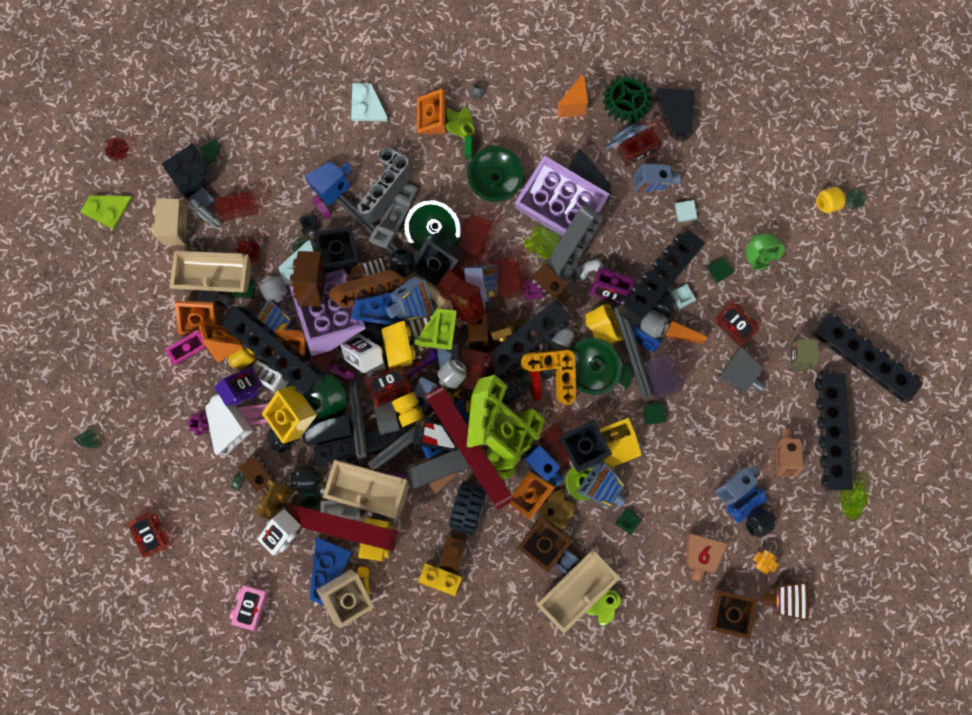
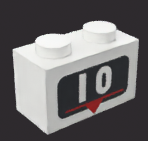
M361 334L340 344L344 360L363 373L383 363L381 347Z
M284 509L271 519L257 540L273 556L279 551L283 553L290 546L289 543L297 537L298 534L296 532L301 525Z

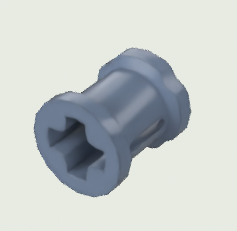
M566 549L565 555L558 563H555V566L567 575L572 566L580 560Z

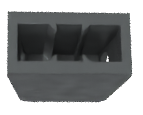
M742 347L737 350L717 378L719 381L743 393L747 392L750 387H753L760 393L767 384L758 377L763 368Z

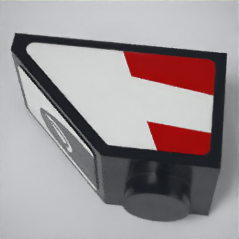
M424 418L422 421H416L413 445L447 452L457 451V446L442 424L435 423L433 418Z

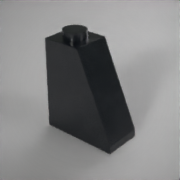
M657 88L655 99L670 137L676 138L677 141L690 139L693 127L695 90Z
M578 149L568 170L611 195L612 192L609 191L611 184L583 150Z
M348 415L309 425L302 435L304 444L307 443V446L313 447L353 437L352 419Z

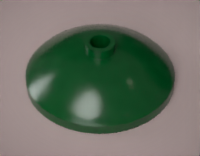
M497 146L485 148L475 154L467 170V179L472 191L481 199L489 202H502L513 197L522 186L524 178L523 166L516 154L506 148ZM497 175L499 179L494 181L492 177Z
M425 200L415 205L408 213L405 221V233L410 244L420 252L426 239L435 233L456 245L461 234V224L456 212L449 205L438 200ZM433 223H438L439 228H435Z
M593 337L583 339L571 348L570 351L575 355L577 389L589 395H601L609 392L617 385L622 374V361L618 351L612 344L601 338ZM597 361L601 363V367L597 366Z
M324 372L326 377L315 394L303 395L317 414L312 423L340 417L347 408L348 397L343 384L336 377Z

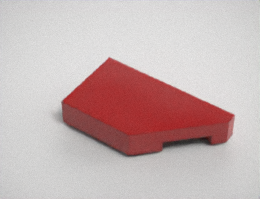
M524 369L526 383L533 399L537 401L541 399L540 371L532 372Z

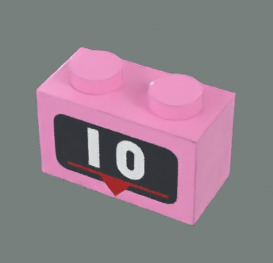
M243 585L242 589L239 588L236 595V600H238L236 608L233 607L230 614L231 624L252 631L257 630L268 591Z

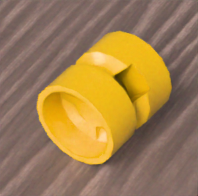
M415 392L392 401L395 411L400 413L398 418L402 427L425 418L422 407L417 406L419 401Z

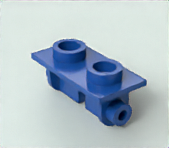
M641 323L637 327L631 324L636 342L645 349L655 353L663 338L660 336L653 338L641 331Z
M755 485L739 500L730 504L726 510L739 524L768 500L765 496L766 493L762 488L759 489Z

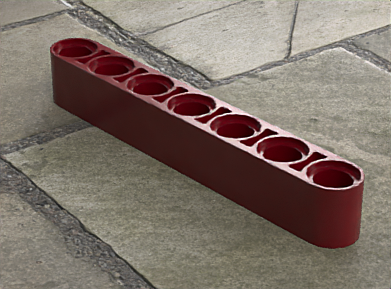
M442 385L424 395L496 509L500 510L515 499L480 445L467 447L469 427Z
M288 503L285 505V510L301 525L300 528L389 551H394L399 531Z

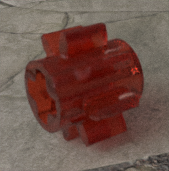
M116 137L106 141L108 146L105 147V153L110 159L117 161L127 157L126 152L129 151V147L125 140Z
M251 239L248 241L243 240L238 244L237 253L248 255L252 263L258 259L257 255L261 252L259 245Z

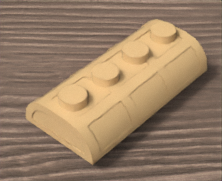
M176 250L173 256L170 289L246 293L250 282V257L240 253Z
M334 460L323 498L396 519L403 510L409 484L407 480Z
M592 549L536 605L564 634L620 577Z

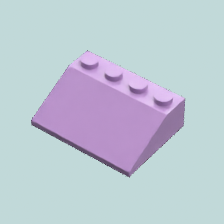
M544 155L516 200L515 209L563 237L582 206L588 205L599 213L610 194Z
M344 268L326 273L321 307L298 306L296 298L293 297V286H290L311 356L331 351L365 329L363 321L352 319L354 306L341 308L330 298L329 294L333 286L346 282L347 274Z

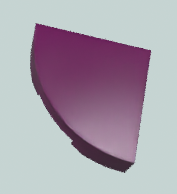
M317 195L311 199L324 218L328 219L332 216Z
M523 281L525 300L544 298L541 289L534 283Z
M330 363L328 370L347 379L353 380L355 376L353 372L334 363Z

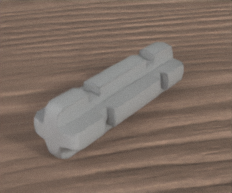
M195 199L188 203L187 206L192 211L195 210V213L204 221L209 222V225L214 229L218 228L221 224L217 217H213V214L204 206H200L199 202Z

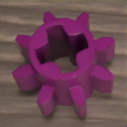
M205 412L191 414V418L187 421L190 428L189 431H195V436H202V433L208 434L210 428Z

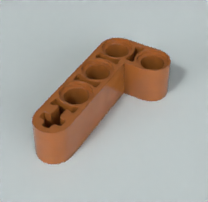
M386 270L335 285L330 290L329 295L341 308H349L354 306L355 299L395 291L406 281L394 270Z

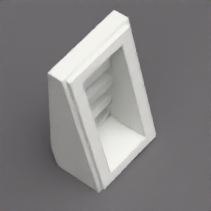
M259 360L255 361L252 368L256 375L260 368L263 367L258 375L263 386L275 393L280 389L286 388L288 382L282 379V375L278 371L270 369L268 365Z

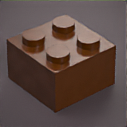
M298 251L297 258L293 260L294 273L290 275L293 297L296 298L298 306L321 307L326 281L321 252Z
M540 517L516 549L549 573L572 541Z
M715 590L707 629L750 639L758 599Z

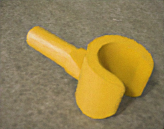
M359 567L357 574L359 578H364V588L367 594H370L368 583L369 569L367 567Z

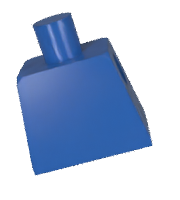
M328 162L304 177L310 188L330 206L349 188L350 185L346 176L352 173L353 170L348 163L337 168L332 162Z
M534 444L521 457L544 481L550 480L555 486L563 481L564 477L558 472L560 466L540 445ZM545 464L548 465L547 471L543 470Z

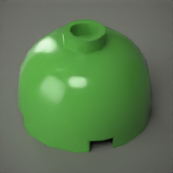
M756 234L751 237L745 254L751 267L758 271L771 266L768 264L771 260L776 259L778 261L784 254L785 247L772 234Z

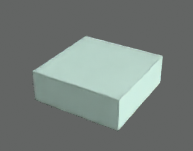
M694 200L675 203L678 223L697 220Z
M688 284L670 292L676 301L678 309L696 301Z

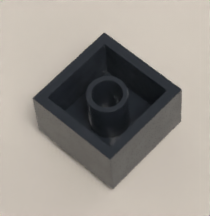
M193 143L161 163L186 200L193 196L201 187L205 188L217 180V177Z
M351 226L314 233L316 251L322 254L326 273L343 268L346 272L351 271L352 268L359 264Z
M435 233L424 242L411 266V270L442 290L451 283L467 254L438 233Z

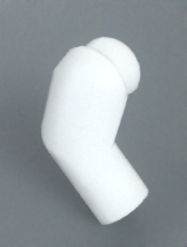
M598 259L585 262L581 267L583 271L579 279L584 281L590 271L595 270L597 272L599 267L604 268L603 263Z

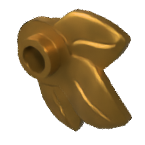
M557 490L552 492L547 502L541 505L539 514L547 522H551L555 528L565 529L568 527L567 518L575 514L577 506L570 501H565V490ZM549 508L552 509V514L550 516L547 514V510Z

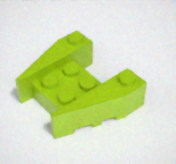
M496 375L478 379L473 391L467 447L482 444L489 446L500 456L495 468L496 471L515 467L521 459L520 456L525 451H528L531 447L530 444L540 436L545 419L534 409L514 414L502 403L507 385Z

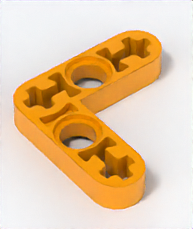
M558 349L532 352L522 357L521 365L525 370L534 372L557 369V400L564 405L574 403L576 399L575 355L572 351ZM547 355L552 357V362L549 365H546L544 362ZM567 355L568 359H565V361H563V357ZM531 359L536 361L538 360L539 362L531 363V365H528V362L531 361ZM565 372L569 373V379L567 382H563L562 376ZM568 393L569 397L564 399L563 397Z

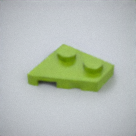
M89 196L80 212L115 230L132 198L129 196Z
M437 308L419 337L414 341V346L452 350L457 311Z

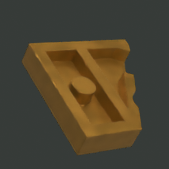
M523 317L489 328L488 331L493 340L501 342L509 338L508 335L515 333L525 323Z
M269 479L267 482L269 487L268 493L262 495L256 514L260 518L271 520L278 514L284 503L290 499L294 489L290 485Z

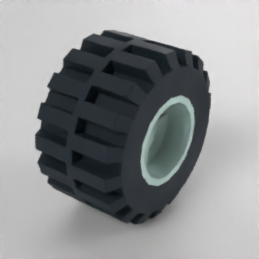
M466 481L460 484L451 513L450 529L472 535L476 532L487 494L482 486Z

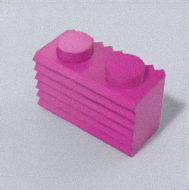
M197 330L165 348V351L173 364L180 365L187 361V359L197 355V353L204 352V349L207 350L203 343L200 330Z

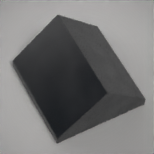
M594 419L559 437L577 473L597 466L612 455Z

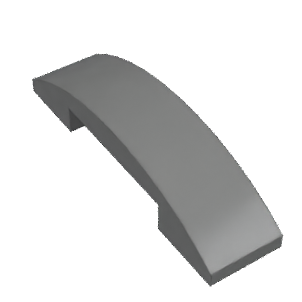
M406 183L389 205L380 224L376 226L369 238V242L387 249L405 220L418 188Z

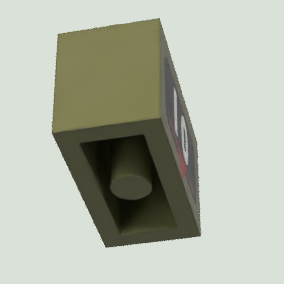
M798 339L790 345V368H796L797 372H806L818 363V340Z

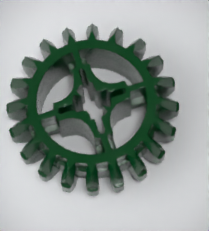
M624 74L623 79L618 75L616 81L612 79L610 85H606V91L603 92V97L605 98L602 100V103L606 104L604 110L609 111V117L615 115L614 121L620 118L621 124L627 120V123L630 125L632 119L637 123L639 117L644 119L645 113L648 114L650 111L649 107H652L650 100H652L653 95L649 94L651 88H646L647 82L640 83L641 77L635 80L634 74L631 75V78ZM620 89L621 96L613 101V94ZM642 97V105L635 109V102L638 101V98ZM624 98H631V101L624 100ZM620 108H626L627 111L621 110Z

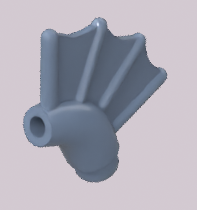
M636 123L628 125L611 137L612 141L606 146V149L631 139L639 131L646 129V125L639 126Z

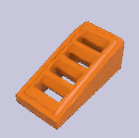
M675 321L670 323L664 336L670 339L704 343L707 339L706 335Z

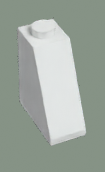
M219 394L213 396L210 399V403L205 406L216 455L229 454L253 432L237 406L232 404L226 407Z

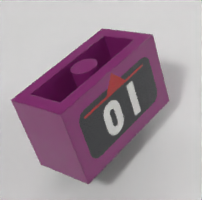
M599 267L593 278L589 294L620 304L626 296L630 298L632 294L630 291L634 286L635 279Z

